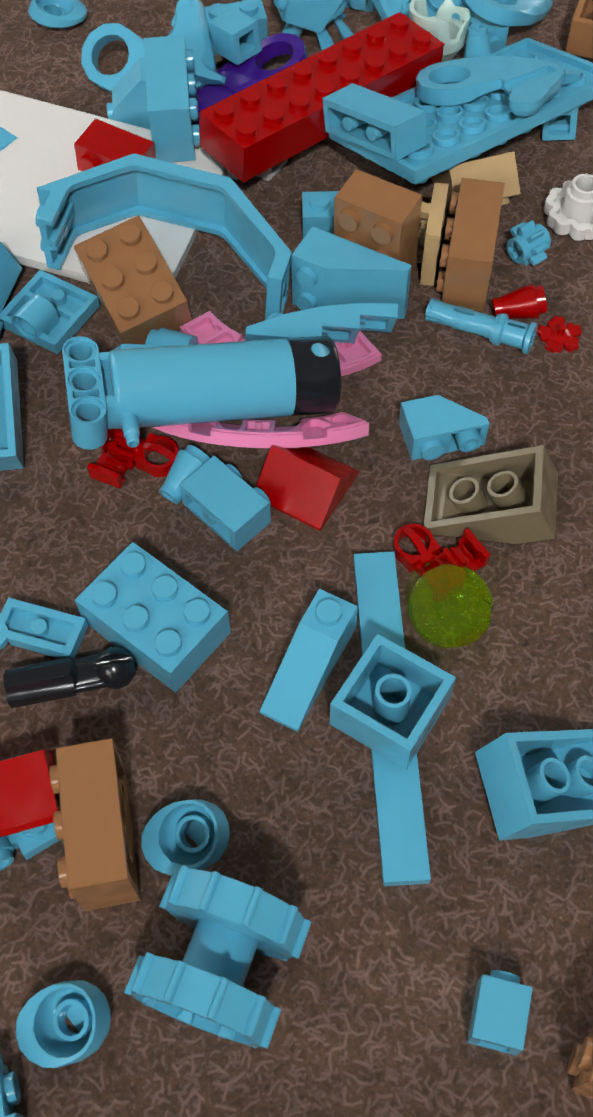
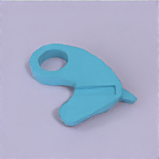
M179 0L175 8V24L168 36L184 35L186 50L192 49L194 71L188 72L194 73L197 90L206 84H225L226 77L216 72L215 52L210 36L206 10L202 1ZM120 23L102 24L90 32L82 47L81 65L88 78L103 90L112 93V88L138 59L145 58L144 39ZM112 41H124L129 51L125 67L117 74H102L98 67V57L102 48Z
M466 0V4L474 13L487 21L502 26H526L545 18L551 10L553 0Z
M467 57L431 64L420 70L416 77L417 96L422 102L434 106H455L471 102L486 94L503 89L509 96V107L514 115L531 116L536 114L545 103L557 95L561 85L576 82L580 77V71L565 69L555 62L527 57ZM448 82H458L454 84H442Z

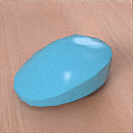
M31 0L28 13L34 21L48 28L63 29L82 22L87 16V9L79 0Z
M194 799L174 802L159 810L146 824L142 833L141 848L148 863L155 870L172 876L173 871L179 873L182 865L190 869L205 870L220 859L228 846L230 836L229 823L224 812L208 801ZM186 833L198 847L195 848L188 844L185 836Z
M84 980L63 981L40 990L27 1001L16 1020V1038L20 1050L29 1061L43 1068H60L83 1061L100 1048L108 1035L111 1014L107 998L97 986ZM66 1016L79 1033H74L68 1029L65 1022Z

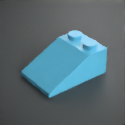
M312 226L292 253V303L300 310L350 303L398 304L397 319H404L406 316L412 265Z
M593 729L505 733L475 752L499 841L532 838L593 825Z

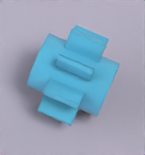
M531 220L528 223L522 222L510 229L513 238L507 241L506 247L510 258L515 263H523L525 266L531 263L535 266L547 259L544 251L550 248L551 237L543 225H535L534 221Z

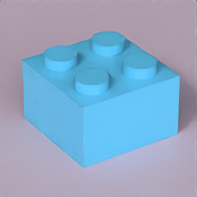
M377 633L331 702L329 724L407 770L451 699L456 677Z

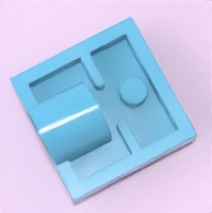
M39 270L0 312V321L3 322L2 328L58 355L63 349L64 343L74 337L100 307L98 296Z

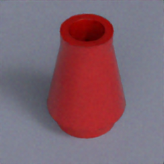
M530 283L501 297L493 298L492 309L494 316L505 313L508 314L509 319H538L539 315L546 314L547 302L543 285L534 286L533 283Z

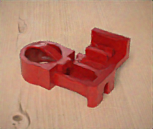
M108 429L107 441L101 446L103 453L96 464L89 462L87 470L90 478L121 489L126 481L123 476L128 469L133 470V462H135L137 469L145 471L151 476L166 477L178 453V446L168 437L149 433L146 440L139 437V445L132 448L127 445L122 430ZM155 451L164 455L170 461L165 464L156 465L151 464L146 459L151 452Z
M408 524L402 526L394 536L393 552L395 553V558L404 565L409 573L415 570L432 591L431 601L434 603H439L446 599L449 591L454 594L461 590L464 578L488 565L490 553L469 528L463 531L462 538L457 541L458 546L451 547L450 550L445 547L442 549V553H440V545L434 539L431 531L425 526ZM409 537L417 548L419 555L405 553L398 543L403 538ZM421 539H423V540L425 541V543H426V545H427V549H426V547H425V545H424V543L422 542Z

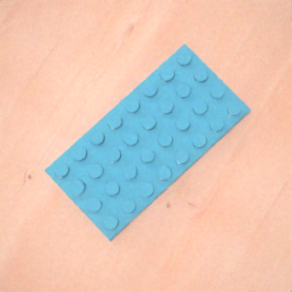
M527 37L486 56L534 58L555 62L565 69L580 71V77L576 82L561 85L557 95L545 103L536 114L531 116L514 115L509 107V96L503 89L486 94L471 102L455 106H434L422 102L417 96L416 87L391 98L426 111L427 145L396 162L329 133V138L384 167L386 170L399 175L415 185L424 183L428 178L438 173L451 170L461 162L478 157L486 150L503 145L507 140L522 133H528L533 128L547 121H553L557 116L570 110L578 109L583 104L593 100V63ZM448 82L442 84H454L458 82Z

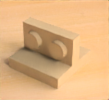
M434 183L431 203L422 202L416 254V263H422L421 285L434 286L449 184Z

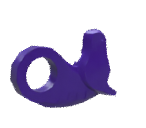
M279 33L271 35L261 41L262 51L243 63L236 65L231 61L226 62L216 71L226 77L225 84H206L197 90L198 113L308 58L304 42L295 34ZM283 54L292 55L285 65L277 69H261L269 59ZM199 121L193 122V125L199 124Z

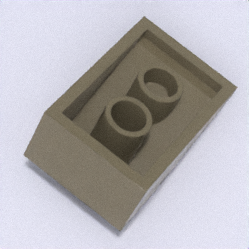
M540 445L430 465L424 526L432 534L462 538L463 531L469 528L478 540L511 544L555 539L558 472L545 446Z

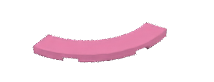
M211 311L179 327L180 332L197 336L198 344L245 341L242 334L226 326ZM361 331L358 333L355 344L334 342L339 355L341 376L363 370L380 362L382 359L380 351Z
M345 412L301 419L300 424L297 426L276 427V420L243 419L242 425L216 421L211 423H189L153 427L162 432L189 440L247 448H270L271 445L282 448L311 447L335 444L369 436V423Z

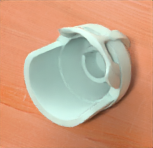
M411 0L409 5L410 19L444 43L441 62L452 60L465 45L466 33L470 22V10L465 7L455 6L452 0H445L439 7L437 15L428 17L426 0ZM454 13L459 14L460 21L452 18Z

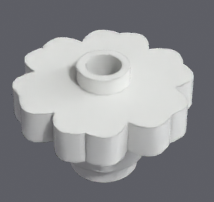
M577 175L573 181H565L562 188H552L550 190L543 211L548 215L546 224L556 234H570V237L576 241L584 239L593 240V175Z

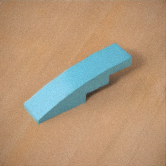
M350 303L319 306L282 314L247 326L245 341L329 336L334 342L355 344L359 330L392 333L398 318V304Z

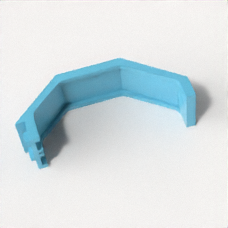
M133 153L37 187L40 206L36 212L35 223L40 229V247L45 253L48 268L61 271L75 239L81 234L139 215L215 234L225 239L267 289L265 320L272 313H283L288 300L292 252L231 177Z

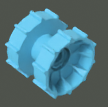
M182 865L179 873L173 871L159 907L167 910L176 918V921L195 929L183 961L156 956L149 952H146L145 957L139 955L124 993L132 996L147 1007L203 1031L255 1049L257 1047L268 1049L281 1009L273 1006L266 1000V997L244 988L243 984L256 953L278 958L285 962L291 957L299 959L311 921L304 919L302 914L297 911L298 907L289 905L277 897L264 892L260 887H253L223 876L216 871L208 872L190 869Z

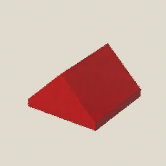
M271 445L256 487L260 488L268 496L271 507L321 531L358 476L359 471L310 447L282 448Z
M43 749L0 761V837L54 823V811L60 810L58 794L53 793L50 781V766L55 765L52 751Z

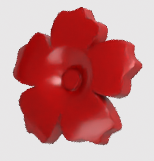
M554 316L552 320L548 321L547 326H539L537 335L540 337V341L546 342L545 349L549 352L560 353L564 348L569 353H572L579 347V339L577 337L582 335L580 325H574L572 322L565 325V320L562 316Z

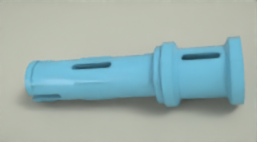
M434 298L430 299L425 313V321L489 338V342L495 346L505 344L522 349V353L526 355L529 354L538 329V323L534 321L530 324L509 319L508 314L505 313L497 314L495 317L469 308L445 303Z

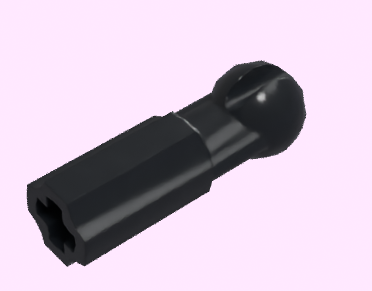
M110 647L96 655L75 659L67 657L5 669V674H3L4 689L9 706L16 708L72 697L80 692L106 687L109 689H121L130 684L136 675L137 669L135 659L130 652L122 647Z

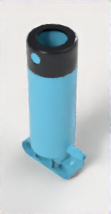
M77 336L67 340L62 349L71 438L73 443L82 449L92 450L104 445L107 441L108 429L123 430L127 445L134 448L140 443L139 428L325 414L336 411L340 402V360L336 345L329 336L116 349L100 353L95 341L88 337Z

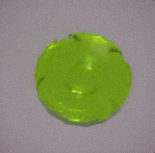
M443 564L425 572L413 585L408 599L409 617L415 630L428 643L440 648H460L477 641L488 629L491 621L490 616L493 605L486 583L473 570L466 567L461 568L459 566Z

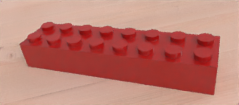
M398 12L199 111L200 147L244 183L329 137V133L325 131L323 97L352 83L390 98L416 87V77L420 70L431 64L441 62L444 43L413 22L408 16Z

